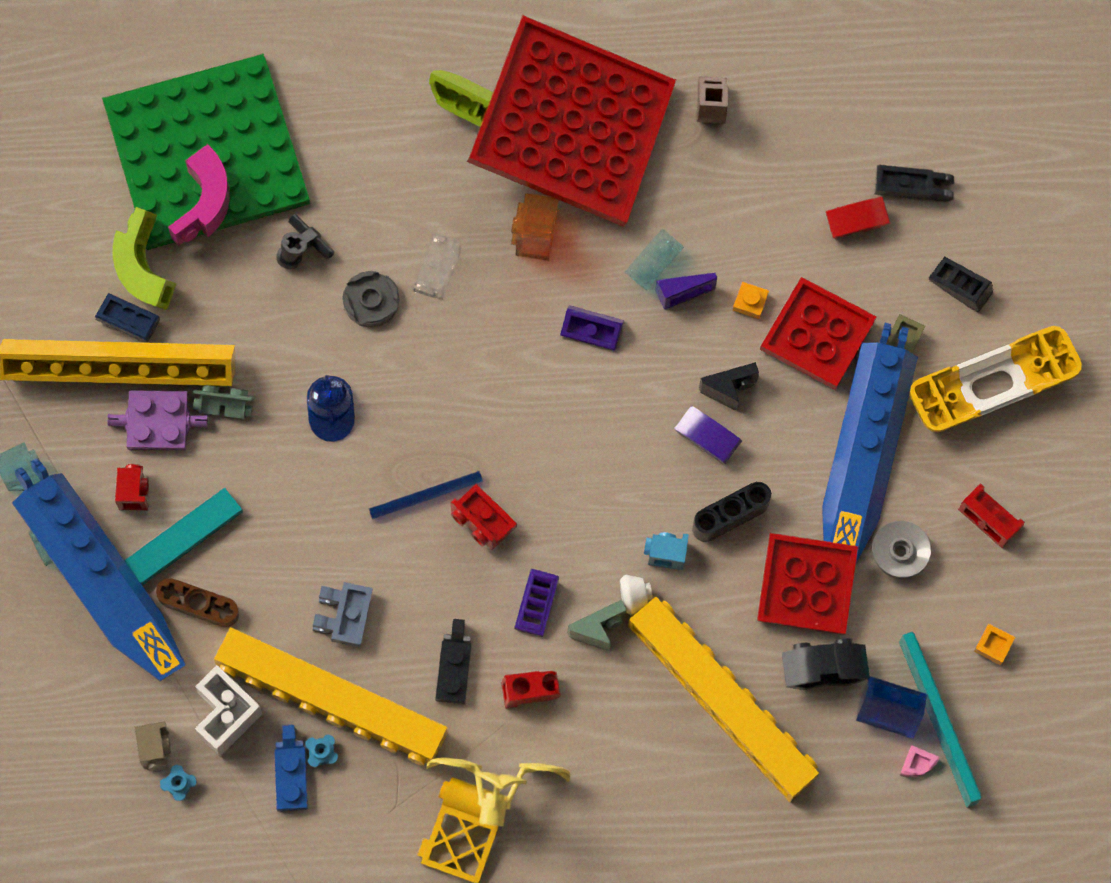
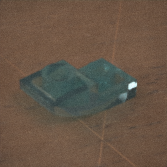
M662 228L627 268L625 273L645 290H648L684 246Z

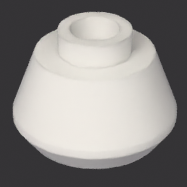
M624 575L620 579L621 598L627 609L626 613L634 615L648 604L647 601L653 599L650 582L644 583L643 578L631 575Z

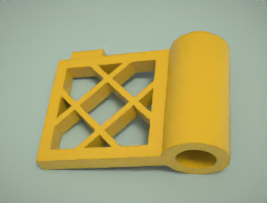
M452 777L450 782L444 780L438 796V798L443 799L442 806L430 839L423 838L417 856L422 857L421 864L473 883H479L499 826L479 823L482 806L478 805L477 785ZM483 788L484 798H486V794H487V793H493V792H494V791H491V790H488V789ZM446 814L457 817L462 826V830L446 837L442 828ZM463 820L473 823V825L465 827ZM478 826L490 829L487 842L475 847L468 831ZM440 831L443 839L436 842V839ZM465 833L472 849L455 856L448 840ZM445 842L452 859L441 864L429 860L433 848ZM484 848L480 859L477 851ZM474 853L479 863L475 876L462 872L457 860ZM454 862L457 867V870L450 868L446 865Z

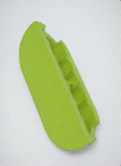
M444 70L432 71L429 85L431 86L436 103L443 109L480 127L493 92L452 72Z

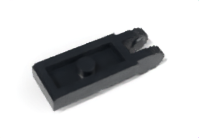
M877 165L875 195L923 200L933 199L934 201L948 202L954 199V192L947 189L933 188V183L940 186L953 185L955 176L948 173L934 172V170Z

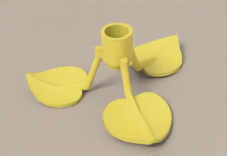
M454 758L432 759L427 763L426 767L428 769L445 764L462 767L474 773L479 797L478 805L482 806L479 823L495 826H504L506 809L510 810L511 801L519 784L526 785L527 783L526 780L522 779L524 774L535 771H549L563 777L567 782H569L571 776L570 771L567 769L542 763L519 764L521 769L517 777L480 772V769H482L481 765ZM481 778L494 784V792L487 793L486 798H484ZM513 785L504 801L505 795L499 794V791Z

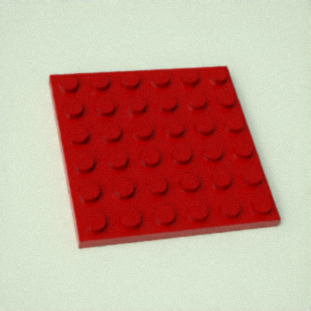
M522 15L467 162L624 227L630 216L676 79Z

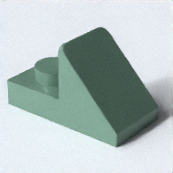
M619 600L568 625L567 633L571 639L610 651L611 643L603 628L607 627L610 630L621 625L626 617L627 609L622 600Z

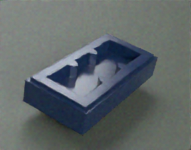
M110 293L107 294L95 315L96 321L144 343H148L160 321L158 315Z

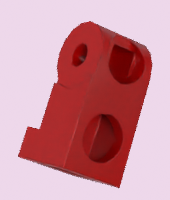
M534 671L504 675L501 682L505 709L514 708L521 704L550 701L561 696L556 671Z

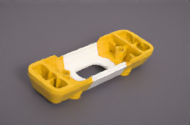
M1050 326L956 366L947 367L917 379L910 388V397L925 427L932 432H942L1071 380L1081 371L1082 363L1066 331L1057 326ZM998 371H1005L1011 376L1013 387L1006 392L984 400L979 399L973 393L972 384L980 378Z

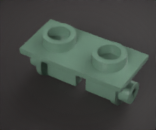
M202 385V389L193 391V393L200 394V397L195 398L193 402V409L198 410V413L220 415L221 405H226L224 416L241 419L252 416L253 406L248 405V401L254 400L255 396L248 395V390L231 388V392L228 393L220 392V386Z

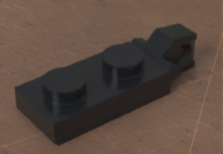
M453 619L451 635L444 634L441 644L435 701L466 703L472 644H470L471 637L464 636L465 620Z

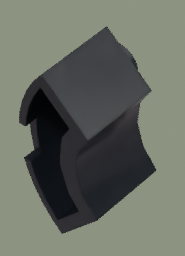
M850 638L836 640L834 644L811 646V643L807 642L797 643L793 645V650L782 652L786 688L809 690L826 686H849L870 679L865 644L853 643V640Z

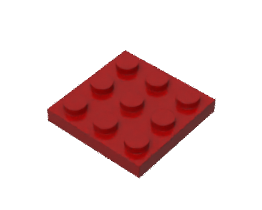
M801 277L761 344L760 350L836 390L876 321L877 316Z
M770 533L757 621L845 635L858 546Z

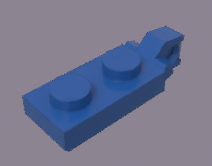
M282 725L283 742H276V749H274L277 811L307 810L306 750L303 741H296L295 725Z

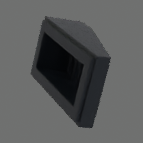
M945 256L929 276V281L976 312L982 309L993 293L991 281ZM948 269L952 270L946 280L942 279ZM958 276H961V279L958 281V283L956 285H953V282L956 280V278ZM967 283H971L969 288L966 291H964L963 289L967 285Z

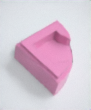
M911 746L900 775L905 777L922 776L933 769L940 757Z

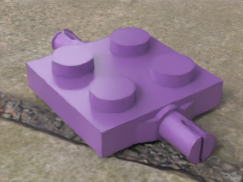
M129 390V402L125 415L108 414L109 420H107L108 426H125L127 431L126 447L128 450H186L187 435L190 427L207 428L208 415H190L188 409L189 394L187 391Z

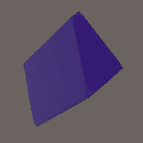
M569 305L560 335L615 351L624 320Z

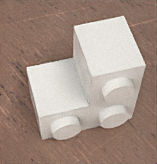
M216 665L195 686L198 694L214 709L195 730L198 736L220 757L263 713L260 705Z

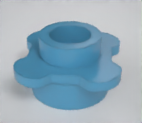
M325 735L324 738L320 739L311 737L306 741L305 746L309 749L310 754L308 758L310 766L318 767L328 763L334 764L337 761L338 755L334 752L333 747L335 739L332 735ZM323 748L324 753H319V749Z
M174 765L168 777L160 781V787L163 791H169L176 801H182L186 798L191 788L196 786L197 780L194 775L185 773L181 765ZM177 780L181 781L179 786L175 784Z

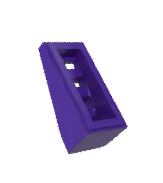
M716 273L662 279L656 281L655 291L663 308L668 309L715 290L718 277Z
M536 569L530 570L514 627L515 630L543 637L559 584V576ZM534 582L548 585L550 589L536 586ZM531 593L546 596L547 600L544 601L530 596ZM532 605L543 608L544 611L541 613L527 609V606ZM524 616L541 620L540 625L524 621Z

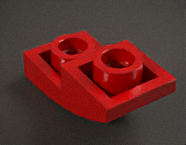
M883 197L863 200L825 211L832 237L835 240L860 231L865 233L891 224Z

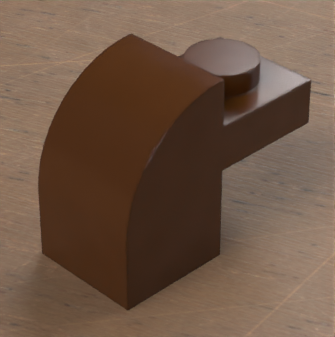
M699 76L697 122L725 124L728 108L727 78Z

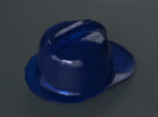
M325 375L313 382L307 392L308 419L311 430L318 438L324 441L335 442L344 439L350 434L355 421L353 393L350 385L342 378Z

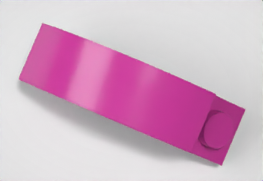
M208 144L185 161L188 173L200 185L202 193L195 207L168 227L171 238L178 246L183 242L193 240L198 235L199 230H202L209 237L220 226L228 210L230 191L226 172L220 158Z

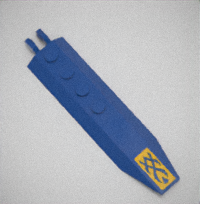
M886 322L884 323L879 343H862L822 505L823 541L858 546L856 563L880 519L918 356L904 349L909 328L902 327L900 330L897 347L886 345L892 329L891 324Z
M38 458L30 461L31 467L40 479V482L33 485L31 478L22 467L16 469L15 475L25 491L12 502L13 506L111 645L159 681L183 668L185 662L163 614L63 473L49 476Z

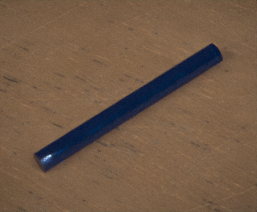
M480 471L368 508L370 516L373 520L483 482Z

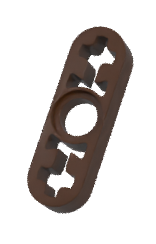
M173 578L162 580L156 587V596L159 602L167 608L221 627H230L239 619V609L236 602L225 596ZM171 586L174 587L178 595L184 596L183 605H180L182 601L179 597L170 596L169 599H166L163 591L170 590ZM196 595H201L206 599L205 606L200 610H194L189 606L191 598ZM212 600H215V608L224 610L226 606H230V611L233 613L232 616L226 615L225 619H221L220 612L211 610Z

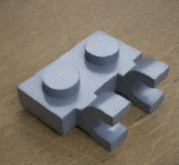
M346 582L343 583L342 590L321 586L319 603L328 605L338 604L339 606L336 619L315 614L312 631L320 633L330 632L332 633L331 642L361 647L373 588Z

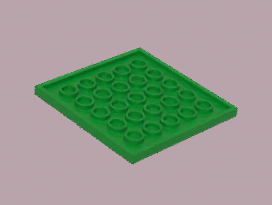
M264 53L102 98L134 209L138 207L157 215L147 241V250L175 243L171 238L168 227L198 203L202 188L188 173L185 161L207 144L223 163L230 191V201L226 216L215 231L311 204ZM199 230L197 236L203 235L205 233L202 230Z

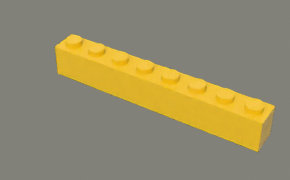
M3 339L0 345V380L232 386L236 372L235 345Z
M654 597L629 619L628 627L778 791L789 802L794 800L817 779L819 772L816 770L818 768L816 762L809 755L805 754L803 756L796 748L797 742L787 732L782 733L776 727L777 721L767 710L762 711L755 704L756 698L747 688L741 689L734 681L736 677L732 671L726 666L721 667L714 660L716 656L706 644L701 646L694 638L695 632L687 623L683 622L681 624L674 616L676 613L671 605L665 600L661 602L657 597Z
M231 627L214 658L216 665L230 678H234L235 675L246 679L245 684L256 690L261 691L262 687L273 692L272 696L284 703H288L289 700L300 704L299 709L310 715L315 716L316 712L327 717L326 721L338 728H342L343 725L354 729L353 734L364 740L376 739L381 742L380 746L392 753H397L398 750L408 754L407 758L410 761L424 766L425 763L432 759H436L448 734L447 727Z

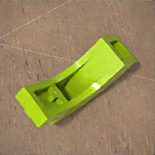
M136 207L134 213L128 219L127 233L125 234L117 230L115 232L112 249L114 267L119 280L134 297L150 305L167 310L177 283L156 275L150 269L146 260V245L157 215Z

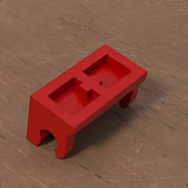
M980 483L962 501L958 510L997 545L1003 548L1024 526L1025 522L1021 518L1017 520L984 491L985 487Z

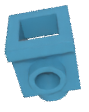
M661 532L659 535L653 534L652 538L646 537L644 555H649L648 565L683 571L689 534L683 533L682 539L676 538V535L667 532Z

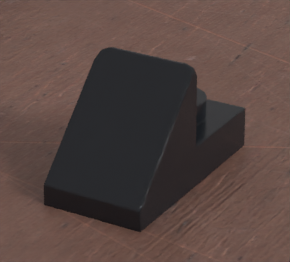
M756 362L702 377L699 384L700 393L733 410H737L739 400L735 389L746 390L754 386L759 376Z

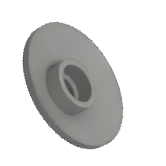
M893 521L881 527L876 533L872 543V555L877 566L886 574L896 578H909L917 575L926 567L931 556V545L926 533L917 525L908 521ZM895 549H903L905 555L902 557L897 556Z

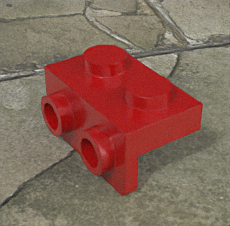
M477 484L469 489L459 500L454 499L450 502L452 518L460 526L466 525L473 532L471 535L474 540L482 547L487 545L493 550L517 527V523Z

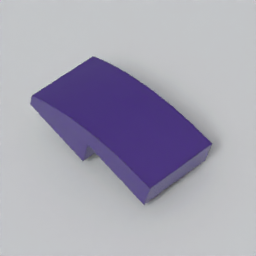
M693 406L688 409L674 428L678 434L697 444L704 452L726 464L742 442L731 431Z

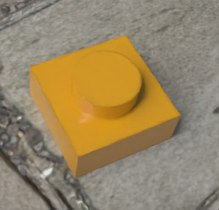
M742 282L732 311L760 319L769 290Z
M988 624L974 652L1001 665L1015 637Z

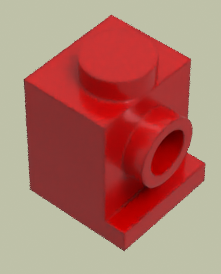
M128 464L125 468H117L115 502L118 509L148 511L149 505L146 497L143 495H148L149 479L144 477L143 466Z

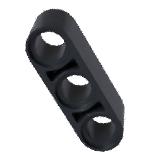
M753 482L701 509L694 517L693 535L702 542L712 541L763 514L771 500L770 488L763 482ZM752 494H759L765 501L755 503L750 499V496ZM734 507L738 510L739 515L729 516L725 513L724 509ZM708 520L714 527L710 530H704L699 526V522Z

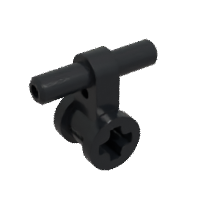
M292 215L289 218L288 223L299 233L290 232L283 236L280 244L281 247L276 255V260L281 267L290 270L299 267L302 261V254L312 246L326 259H330L334 255V250L321 239V234L314 227H309L297 215Z

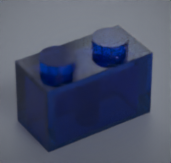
M870 676L859 701L856 721L914 739L924 716L928 694Z

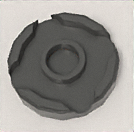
M376 271L361 272L352 277L342 295L344 311L348 317L358 325L365 327L382 326L390 321L396 314L400 302L398 287L387 275L384 276Z

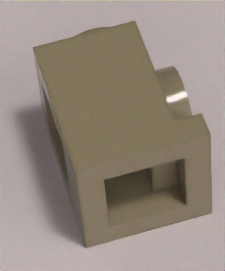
M165 721L135 726L139 760L142 767L148 768L150 771L165 769L167 767L166 755L171 754L169 737H163L164 734H169Z

